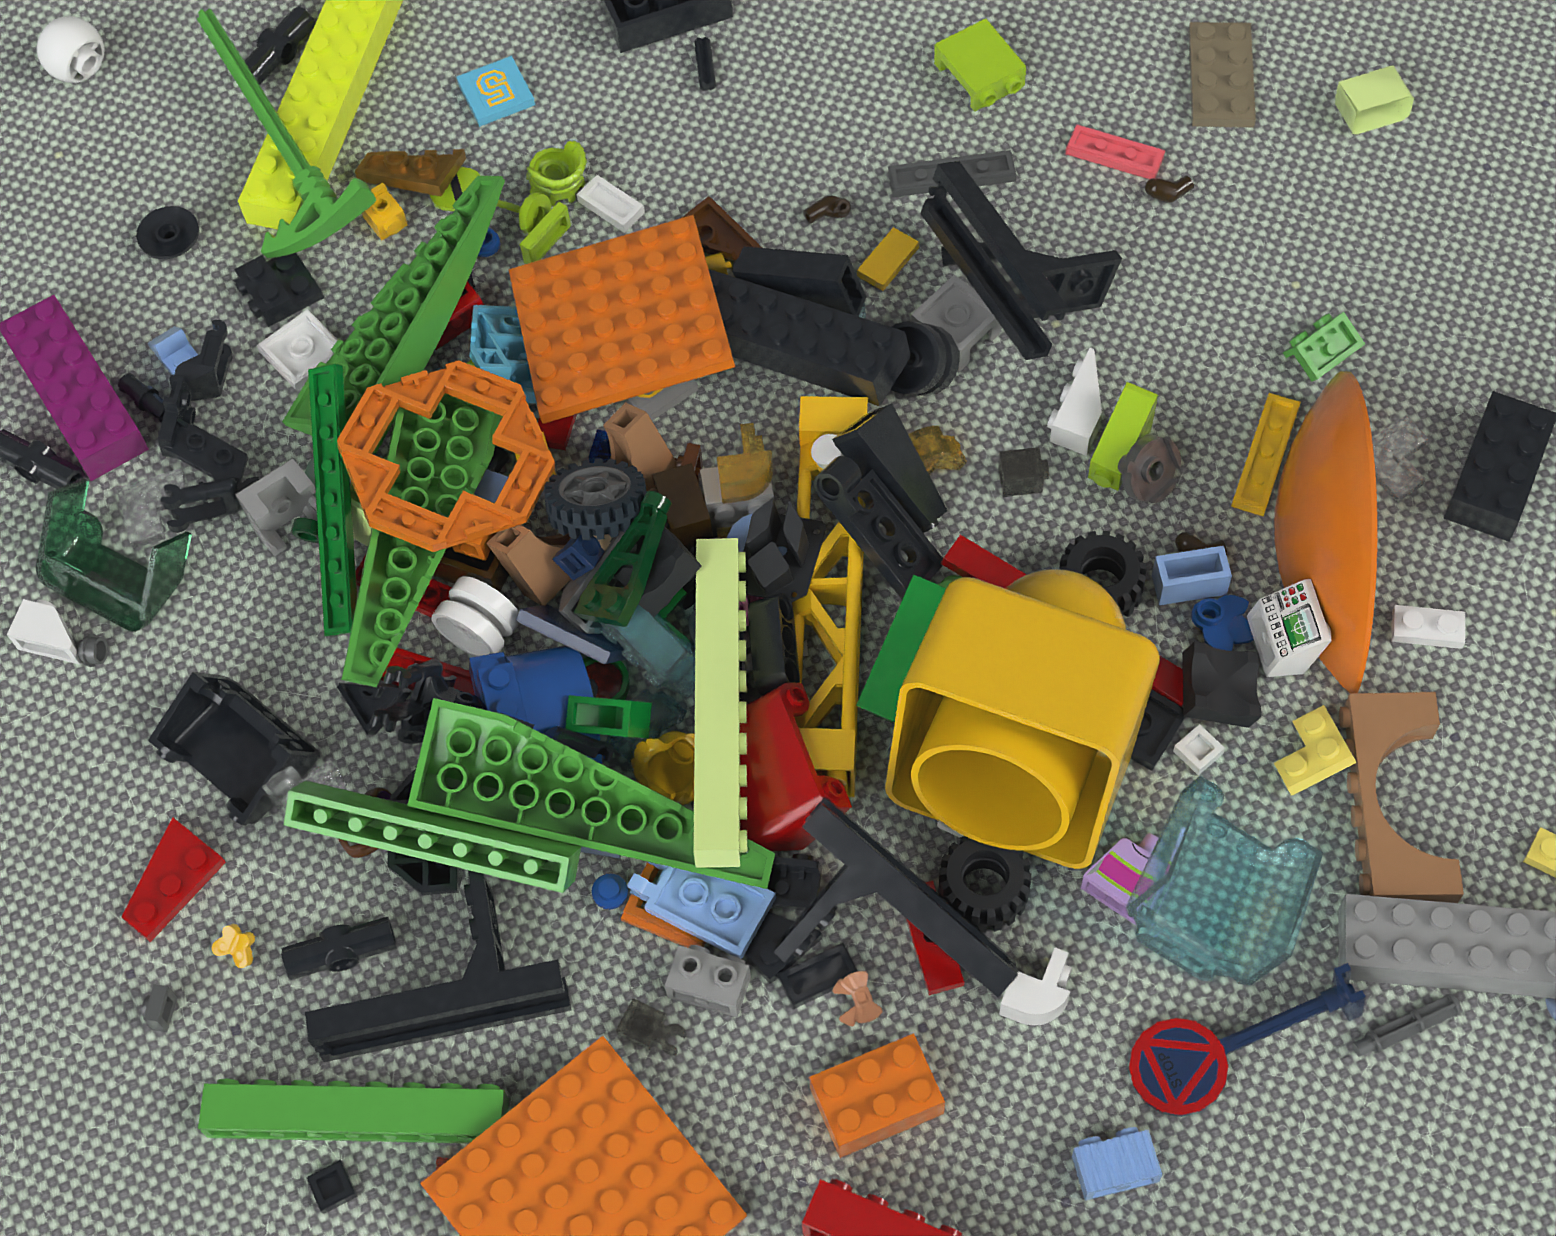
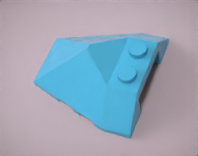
M474 305L469 357L475 367L521 384L527 403H536L517 308L515 306Z

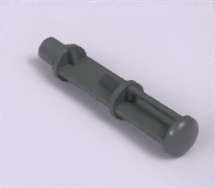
M1447 994L1385 1025L1368 1031L1364 1038L1352 1043L1353 1050L1358 1057L1371 1051L1374 1053L1381 1052L1385 1048L1417 1033H1421L1453 1016L1459 1015L1461 1013L1460 1003L1454 995Z

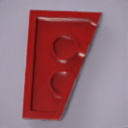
M172 817L121 916L122 919L147 941L151 942L226 863L225 860Z

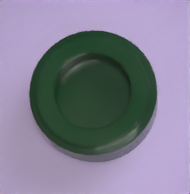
M309 518L294 519L291 533L296 538L307 542H319L318 523L316 520Z

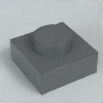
M153 984L151 994L147 995L143 1002V1020L155 1031L168 1032L178 997L168 986Z

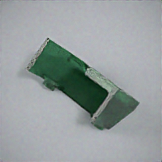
M83 478L48 492L36 562V574L40 582L47 588L128 631L136 632L148 626L183 580L192 534L185 531L153 546L149 566L146 568L101 544L103 537L101 522L95 515L84 510L89 480Z

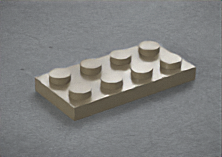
M1190 22L1188 31L1192 127H1254L1256 114L1251 23Z

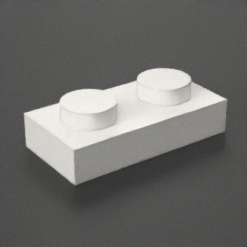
M1394 605L1392 610L1391 642L1462 649L1465 644V612Z

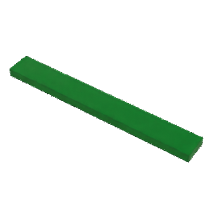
M336 363L308 369L324 636L327 637L351 633L357 602L350 477L337 446V439L346 425L343 365Z

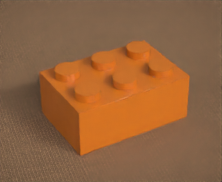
M914 1033L809 1077L810 1090L840 1158L944 1114L945 1100Z

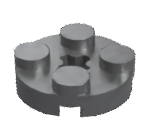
M1146 434L1131 447L1128 454L1121 457L1118 463V470L1122 474V483L1126 493L1131 498L1141 502L1158 503L1165 499L1174 489L1178 480L1173 477L1176 467L1181 468V456L1177 446L1172 441L1153 434ZM1153 464V466H1152V468H1151L1152 474L1149 475V469H1150L1151 465Z

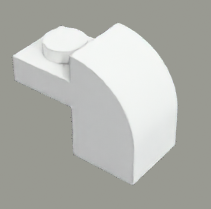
M1054 948L1042 980L1018 972V976L1005 991L999 1015L1026 1025L1046 1024L1061 1015L1068 1004L1070 991L1063 989L1066 987L1072 967L1066 965L1069 952Z

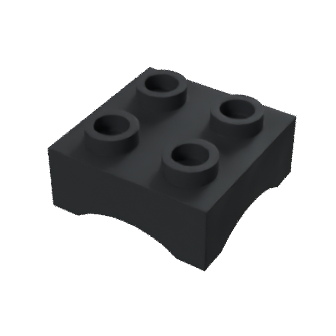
M665 526L642 598L638 604L653 617L670 603L674 595L686 583L692 580L695 573L702 567L682 542ZM641 548L635 554H640ZM622 565L614 575L625 587L630 580L633 566Z
M1196 641L1182 652L1184 717L1247 728L1261 718V705L1257 695L1259 653L1221 650L1211 647L1206 643Z

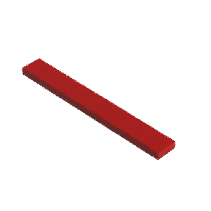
M961 534L944 556L941 563L961 577L975 578L1002 588L1008 587L1015 580L1027 575ZM1159 655V665L1151 689L1182 707L1183 669Z

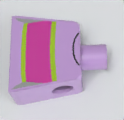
M1149 833L1146 834L1139 845H1136L1127 838L1120 839L1086 871L1083 876L1081 889L1139 927L1161 884L1167 867L1164 862L1157 859L1165 847L1164 843L1158 837Z

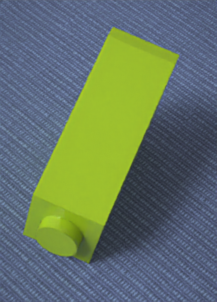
M1126 383L1090 461L1088 478L1097 485L1119 491L1122 485V474L1118 470V463L1121 457L1128 454L1131 447L1146 434H1150L1158 394L1132 383Z

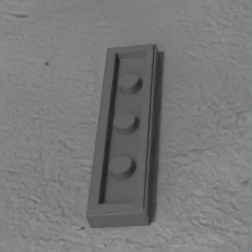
M1011 150L888 166L892 197L929 193V187L938 186L933 180L937 165L955 161L961 162L978 186L1015 182L1016 171Z

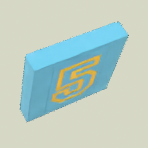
M512 56L456 77L457 83L479 127L535 106L534 97Z

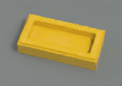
M893 227L857 269V276L884 291L919 249V241Z

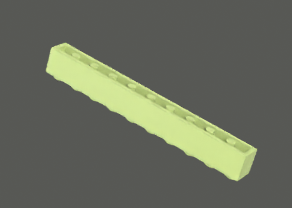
M738 538L696 539V560L702 567L696 572L695 868L740 867V853H747V830H740V820L747 819V797H740V787H747V765H740V755H747V733H740V723H747L746 701H740V692H747L746 670L740 671V662L746 661V640H740V631H746V610H739V602H746V581H739V573H746V552H739Z

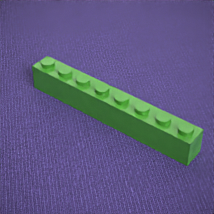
M306 780L288 791L283 824L284 826L561 893H564L575 882L581 846L418 809L406 804Z
M218 1079L217 1084H204L198 1129L207 1138L469 1144L508 1112L509 1099L504 1089H500L499 1086L494 1084H479L477 1089H462L461 1085L455 1083L440 1084V1088H425L424 1084L415 1082L403 1083L402 1087H388L386 1083L367 1082L365 1087H352L350 1083L344 1081H330L328 1086H314V1083L305 1080H294L291 1082V1085H277L275 1081L259 1079L254 1081V1085L240 1084L239 1081L233 1079Z

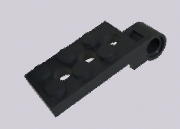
M838 456L815 477L814 489L818 496L902 600L913 575L930 581L941 569L943 557L873 469L861 477L860 468L852 459ZM858 496L864 501V508L860 505ZM879 523L885 527L886 535L881 531ZM901 550L907 555V561L902 557Z

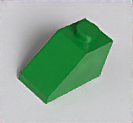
M569 695L566 729L581 733L649 738L652 703Z

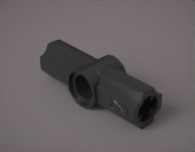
M300 6L294 8L275 29L266 28L259 35L257 48L245 60L246 65L259 85L280 63L286 65L294 59L298 49L297 45L314 28L315 20L306 9Z
M5 429L0 431L1 462L14 467L16 472L28 481L35 484L41 481L67 495L73 492L76 493L80 489L85 475L82 468L58 457L50 447L38 440H33L31 443Z
M387 916L353 927L345 924L331 926L321 931L319 937L281 948V955L287 976L290 980L323 970L331 972L345 971L356 966L360 959L397 949L394 931Z

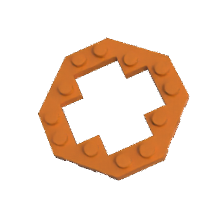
M458 360L445 364L444 369L428 373L427 370L401 377V381L386 386H382V383L367 387L339 435L337 446L371 528L431 552H436L527 523L545 488L546 482L549 481L555 469V461L543 440V434L534 413L531 412L527 404L526 395L521 384ZM444 394L503 416L492 436V444L520 455L495 503L462 491L448 518L388 494L400 474V465L373 455L375 448L399 407L431 419Z

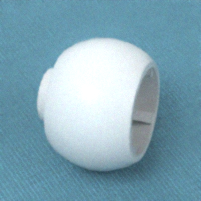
M63 16L54 19L43 29L37 42V55L42 67L51 76L63 82L78 83L85 81L98 71L104 57V44L99 32L92 24L79 17Z

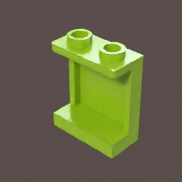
M986 18L935 43V66L940 72L947 68L970 95V107L974 112L983 107L991 106L997 100L1009 94H1014L1025 86L1026 65Z

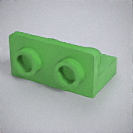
M1345 312L1333 317L1330 313L1325 314L1313 323L1315 327L1313 331L1307 334L1304 330L1289 340L1291 347L1282 352L1285 358L1294 355L1312 382L1322 377L1365 345V342Z

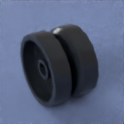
M906 321L893 325L892 328L905 331L911 357L890 390L905 395L928 396L938 394L947 388L955 378L959 365L958 347L952 335L942 327L927 323Z

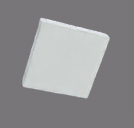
M306 309L256 346L267 361L297 391L304 386L309 378L308 369L315 368L320 362L326 364L334 353L331 351V348L338 339Z

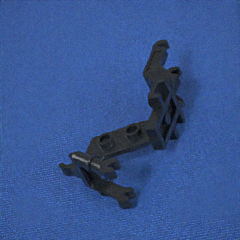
M222 320L212 321L214 330L206 332L201 353L179 364L175 369V374L170 375V396L164 397L163 400L165 414L157 438L162 456L176 457L212 477L214 480L203 483V481L198 482V485L179 488L175 484H166L164 486L167 497H161L160 501L162 507L170 510L172 517L176 519L167 521L169 530L175 533L185 531L189 524L207 519L212 521V518L237 513L241 504L235 494L259 480V477H251L242 482L248 455L194 425L196 409L191 407V401L221 397L229 364L233 358L231 347L224 344L228 331L225 322ZM220 497L219 501L210 503L207 501V499ZM203 500L204 504L197 506L179 508L183 504H188Z
M430 659L420 664L414 663L408 666L407 669L399 666L387 668L384 683L391 684L393 681L399 683L400 689H406L408 685L415 683V687L410 699L401 703L397 702L396 705L386 709L375 710L370 724L372 727H378L379 724H383L386 726L385 730L387 732H393L397 721L411 719L415 714L429 709L433 698L482 709V706L477 696L455 689L454 685L457 677L454 675L443 677V665L436 659ZM509 716L532 729L534 727V724ZM554 726L543 733L591 758H595L600 754L604 756L606 762H609L614 753V747L611 744L560 726Z

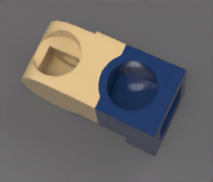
M605 534V539L597 540L596 536H592L590 540H583L582 535L577 539L570 538L564 548L559 550L552 560L574 581L595 567L612 538L609 534Z

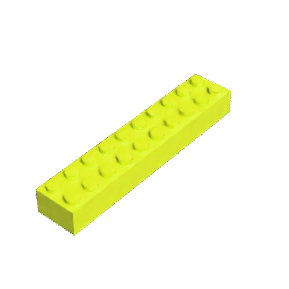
M326 0L277 110V114L310 166L318 167L326 180H328L403 0ZM268 133L244 185L238 203L247 224L278 229L281 219L285 220L288 224L291 223L304 201L293 186L295 175Z

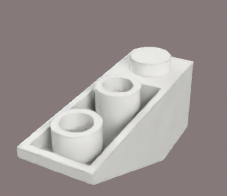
M1089 348L1084 359L1079 358L1072 374L1075 379L1072 385L1068 383L1065 385L1060 397L1062 405L1059 410L1054 409L1047 425V428L1051 429V443L1086 456L1099 432L1102 415L1095 351L1092 348Z

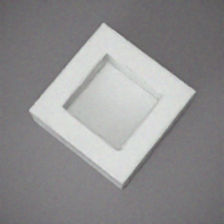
M1199 724L1174 746L1173 752L1199 776L1224 754L1225 747Z

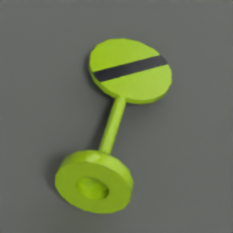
M460 167L442 196L430 195L433 204L444 211H455L453 204L480 174L472 168ZM535 192L529 194L521 206L499 199L496 207L519 213V227L524 234L528 235L551 210V203L547 195Z

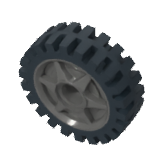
M595 459V462L591 464L589 460L581 461V466H578L576 463L568 465V470L561 468L557 471V475L553 474L549 478V482L545 484L544 494L548 521L554 530L558 529L562 535L569 533V537L577 539L580 535H582L583 540H590L592 536H596L597 540L605 539V534H609L611 538L616 537L619 530L623 533L626 532L640 512L641 502L647 492L645 478H643V474L641 471L638 472L635 466L628 467V463L623 461L617 464L614 459H609L607 463H603V459Z

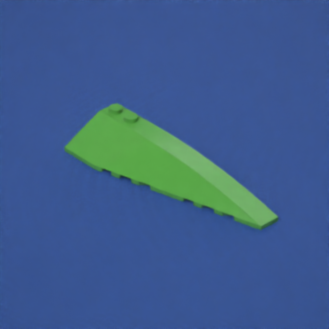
M477 176L453 204L455 211L444 219L441 218L435 225L436 234L427 244L425 242L419 244L414 250L417 256L409 265L402 264L371 301L374 307L362 316L359 315L353 322L354 331L345 341L339 339L331 348L334 354L327 363L320 362L316 366L321 367L335 363L343 365L346 423L367 387L382 383V386L400 382V378L404 377L405 374L418 373L426 367L462 295L484 242L505 182L502 176ZM308 378L282 422L287 427L312 436ZM395 415L391 420L389 426L387 427L385 433L383 434L381 440L379 441L377 447L375 448L373 454H376L379 447L382 445L383 440L385 439L387 433L393 425Z
M448 394L443 395L431 419L399 407L395 413L386 460L400 465V474L388 494L448 518L462 491L474 495L491 462L495 445L492 444V436L499 425L501 415ZM371 528L341 680L372 687L378 686L447 548L431 552Z
M433 698L407 806L767 889L775 853L747 839V853H740V867L695 868L694 811L507 715Z

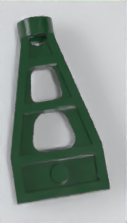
M654 491L646 492L641 502L639 514L582 592L579 603L573 612L583 620L627 627L642 598L667 520L666 514L672 505L668 498ZM642 535H646L640 554L629 553ZM622 565L633 566V571L626 587L609 586L611 579Z

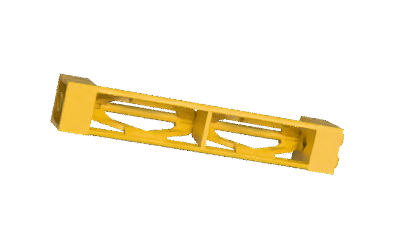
M801 396L797 513L800 518L810 519L812 480L814 481L815 477L823 470L811 456L813 443L822 435L840 434L868 413V397ZM858 496V501H859L860 505L864 508V507H865V503H864V501ZM838 522L821 545L807 595L792 602L800 683H802L805 624L813 627L836 666L809 701V709L802 716L794 718L817 775H826L838 779L844 785L848 797H855L858 706L856 705L859 692L864 552L842 524ZM842 556L848 557L847 577L825 578ZM793 592L792 597H796L797 593ZM821 604L846 606L845 628H837ZM836 704L842 705L841 729L817 728Z

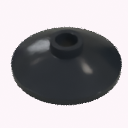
M178 206L161 207L150 212L142 219L136 232L137 242L141 250L150 257L172 259L183 255L193 247L199 236V224L195 216L185 208Z

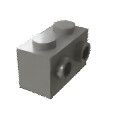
M678 945L665 983L666 994L670 999L738 1018L751 978L750 968L743 959L733 955H724V958L711 955L709 950L698 945H689V948Z

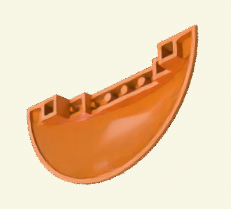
M1340 371L1325 386L1305 416L1289 449L1278 485L1274 511V541L1279 573L1284 588L1304 579H1311L1325 622L1330 626L1332 641L1319 655V659L1346 691L1358 693L1369 652L1376 591V473L1372 434L1363 392L1358 380L1351 372Z

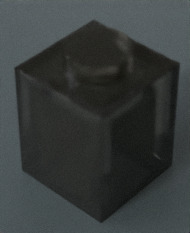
M1039 447L999 451L998 472L1003 497L1043 493L1044 480L1049 479V466L1047 459H1041Z

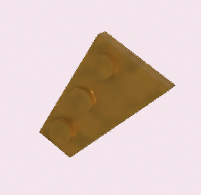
M453 149V154L441 155L437 154V150H425L424 155L408 156L405 151L368 152L356 168L355 174L356 178L367 183L376 185L384 183L388 187L442 196L466 160L465 149Z

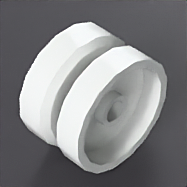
M467 576L458 578L449 591L450 600L441 602L432 614V622L436 629L455 646L474 657L499 653L504 647L503 637L511 636L520 624L516 620L519 614L518 609L505 596L488 584Z

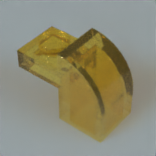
M754 423L740 424L743 454L717 457L723 504L753 499L762 494L771 483L773 477L772 450L764 451L762 435L755 436Z
M939 426L924 427L908 434L929 475L935 469L960 470L967 463L959 442L954 436L943 435Z

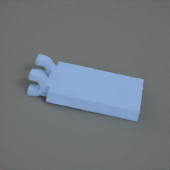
M652 862L648 863L659 870H663L655 884L636 873L633 874L627 887L631 889L630 895L633 894L641 900L647 901L644 906L646 912L741 959L776 899V893L769 889Z

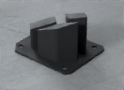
M773 498L757 509L751 516L748 536L743 552H746V573H739V581H746V584H748L746 595L766 598L775 594L785 593L791 603L806 596L826 532V526L823 521L800 518L790 501L788 502L786 515L778 514ZM818 529L820 532L818 534H814V530ZM778 547H786L787 552L782 555ZM795 592L797 593V596L791 597V594Z

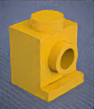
M384 183L371 189L376 202L362 213V217L381 241L397 234L401 229L408 226L404 210L388 192Z

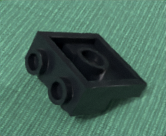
M297 253L274 257L268 261L261 255L234 269L238 277L233 280L236 288L242 297L249 296L250 301L247 303L256 319L262 317L268 327L324 298L322 290Z

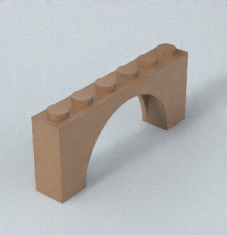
M625 402L603 425L610 442L611 459L616 460L617 464L621 461L626 462L628 467L633 465L637 468L638 472L641 471L643 478H645L646 491L655 487L652 474L676 468L677 461L646 411ZM518 525L497 532L487 542V545L522 594L541 606L546 605L571 579L552 560L556 553L564 548L570 540L569 533L566 535L558 534L539 537L535 536L531 530Z
M1436 692L1350 693L1344 707L1339 709V724L1341 728H1346L1347 739H1344L1356 761L1355 764L1350 766L1351 772L1347 773V790L1349 794H1354L1355 805L1351 807L1352 827H1358L1359 839L1355 841V857L1357 861H1362L1363 874L1359 875L1360 895L1459 903L1464 895L1459 859H1448L1430 855L1403 840L1385 819L1376 795L1377 770L1388 755L1406 744L1419 740L1433 739L1440 726Z

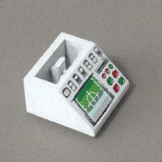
M1304 579L1259 599L1247 615L1266 677L1304 674L1332 641L1330 626L1325 622L1311 579Z

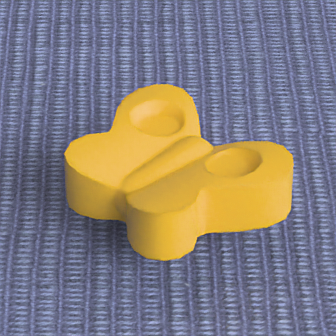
M236 924L225 926L222 931L223 937L213 943L212 952L217 956L232 955L234 963L238 968L251 965L253 961L251 945L255 941L254 934L251 932L242 933Z

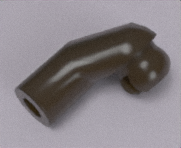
M1186 175L1174 183L1161 178H1152L1145 184V191L1148 195L1166 203L1174 202L1194 188L1193 181Z
M1188 532L1180 533L1175 539L1179 552L1224 546L1227 556V549L1223 540L1205 544Z

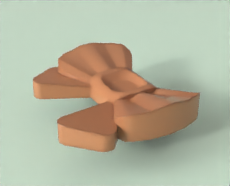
M856 971L843 979H839L833 988V993L851 995L855 1006L839 1017L840 1022L851 1027L856 1022L867 1023L873 1021L883 1012L882 1008L872 1001L871 993L867 987L868 973L866 971Z

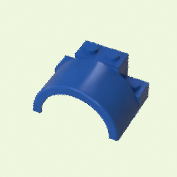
M566 645L505 656L504 652L469 658V673L474 694L479 698L482 709L503 713L534 724L533 729L542 734L554 726L566 728L569 695L593 697L588 673L580 652ZM577 732L601 741L600 734ZM598 754L595 758H591L602 764V755Z

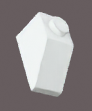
M23 599L7 633L15 647L21 651L80 665L82 660L78 658L77 646L65 621L56 610V606L45 600L33 602Z

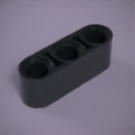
M779 593L749 603L748 620L753 677L758 692L763 696L785 683H800L794 611L790 599L785 593Z

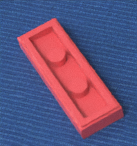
M1076 124L1066 147V155L1152 179L1157 176L1165 156V150Z

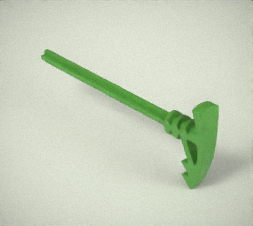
M209 8L206 11L203 9L199 10V17L197 18L199 24L295 175L293 186L304 201L290 224L283 219L280 220L276 237L269 232L265 233L261 253L267 258L290 255L314 246L362 214L376 202V198L364 181L353 178L345 191L337 199L335 192L330 188V184L324 178L321 170L316 166H310L212 9Z

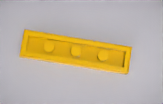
M1268 393L1231 507L1264 517L1300 407V401Z

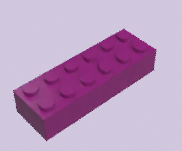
M55 295L0 323L1 334L90 481L149 450L139 429Z

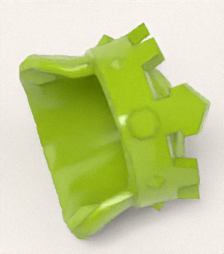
M568 141L564 149L548 148L537 152L530 161L529 167H527L526 180H529L531 187L529 193L538 192L547 195L551 206H555L556 201L568 199L569 203L574 202L579 188H584L585 186L583 172L587 159L581 144L576 141Z

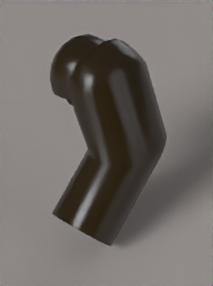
M828 195L804 209L803 214L810 224L823 216L844 218L849 214L851 204L845 198Z

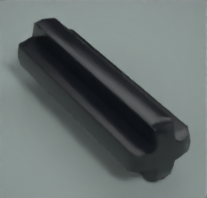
M708 37L696 38L694 45L700 89L703 91L713 90L716 87L711 42Z

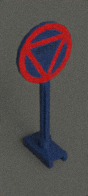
M1346 963L1334 968L1332 987L1319 992L1318 997L1222 1039H1218L1210 1029L1193 1020L1172 1018L1156 1022L1141 1033L1132 1047L1129 1070L1133 1087L1147 1105L1162 1114L1183 1117L1201 1113L1217 1101L1226 1086L1229 1067L1226 1056L1326 1011L1331 1013L1341 1008L1348 1021L1356 1019L1363 1015L1366 996L1363 990L1355 992L1352 984L1349 983L1351 968Z

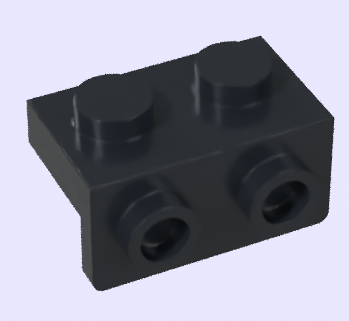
M774 852L775 857L767 889L776 893V899L771 907L804 911L820 891L822 868L819 861H815L813 856L807 854H793L792 858L778 857V853Z

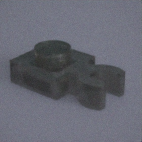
M634 998L616 1028L617 1035L648 1050L651 1049L656 1041L660 1043L662 1050L666 1054L676 1056L678 1050L677 1047L668 1043L669 1037L678 1035L685 1039L687 1036L686 1030L678 1024L664 1025L667 1019L666 1013Z

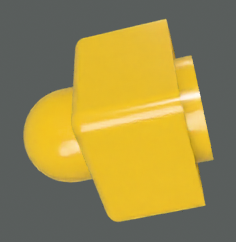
M1061 569L1036 571L1015 580L1006 588L970 577L958 578L952 581L943 594L899 692L885 784L887 796L900 807L938 821L940 820L956 832L980 843L1009 850H1023L1026 853L1069 868L1081 869L1088 867L1094 858L1133 752L1159 665L1158 649L1145 636L1126 630L1122 613L1112 596L1100 584L1077 572Z

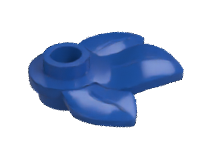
M1224 595L1218 600L1206 598L1194 605L1191 619L1194 625L1202 630L1203 639L1207 645L1221 650L1232 651L1233 644H1246L1254 640L1248 620L1243 616L1249 604L1248 600L1235 595ZM1204 615H1209L1213 619L1207 618Z

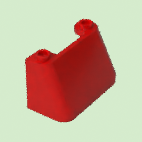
M785 683L747 704V723H740V733H747V755H740V765H747V787H740V797H747V819L740 820V830H747V839L770 851L803 850L813 842L815 838L802 826L806 822L808 815L825 796L845 813L852 808L845 787L838 779L826 775L818 776L794 718L802 716L809 709V699L802 683Z

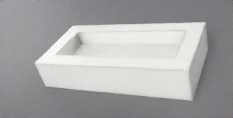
M596 175L577 193V200L580 204L623 233L645 213L644 205L599 175Z

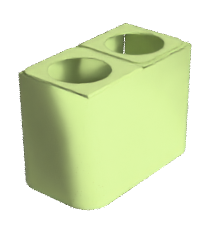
M1394 65L1340 81L1335 96V105L1353 134H1361L1406 119L1411 113L1414 101L1412 94Z

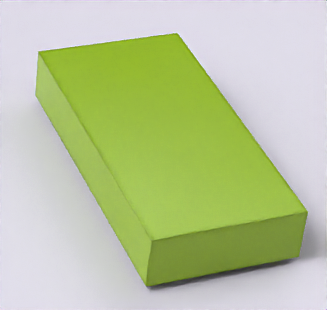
M558 202L520 243L525 264L541 260L571 227L568 207Z

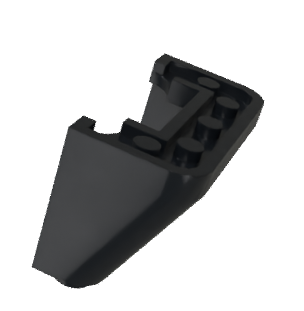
M192 672L148 739L158 749L157 754L162 759L170 763H175L176 761L188 762L229 798L226 804L227 809L230 811L228 813L229 817L236 823L244 826L256 824L314 766L320 757V752L239 683L226 676Z

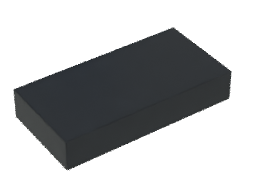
M841 943L777 973V978L792 1008L796 1009L833 991L839 979H843L858 970L844 943Z

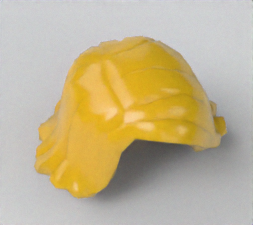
M670 731L657 739L650 737L646 741L639 742L634 750V758L631 759L632 768L634 769L633 773L637 782L682 805L694 801L695 733Z

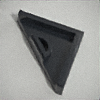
M339 683L337 686L367 735H376L384 726L383 724H379L378 727L371 726L370 722L375 710L386 709L396 705L397 702H404L412 693L410 688L372 687L349 683Z

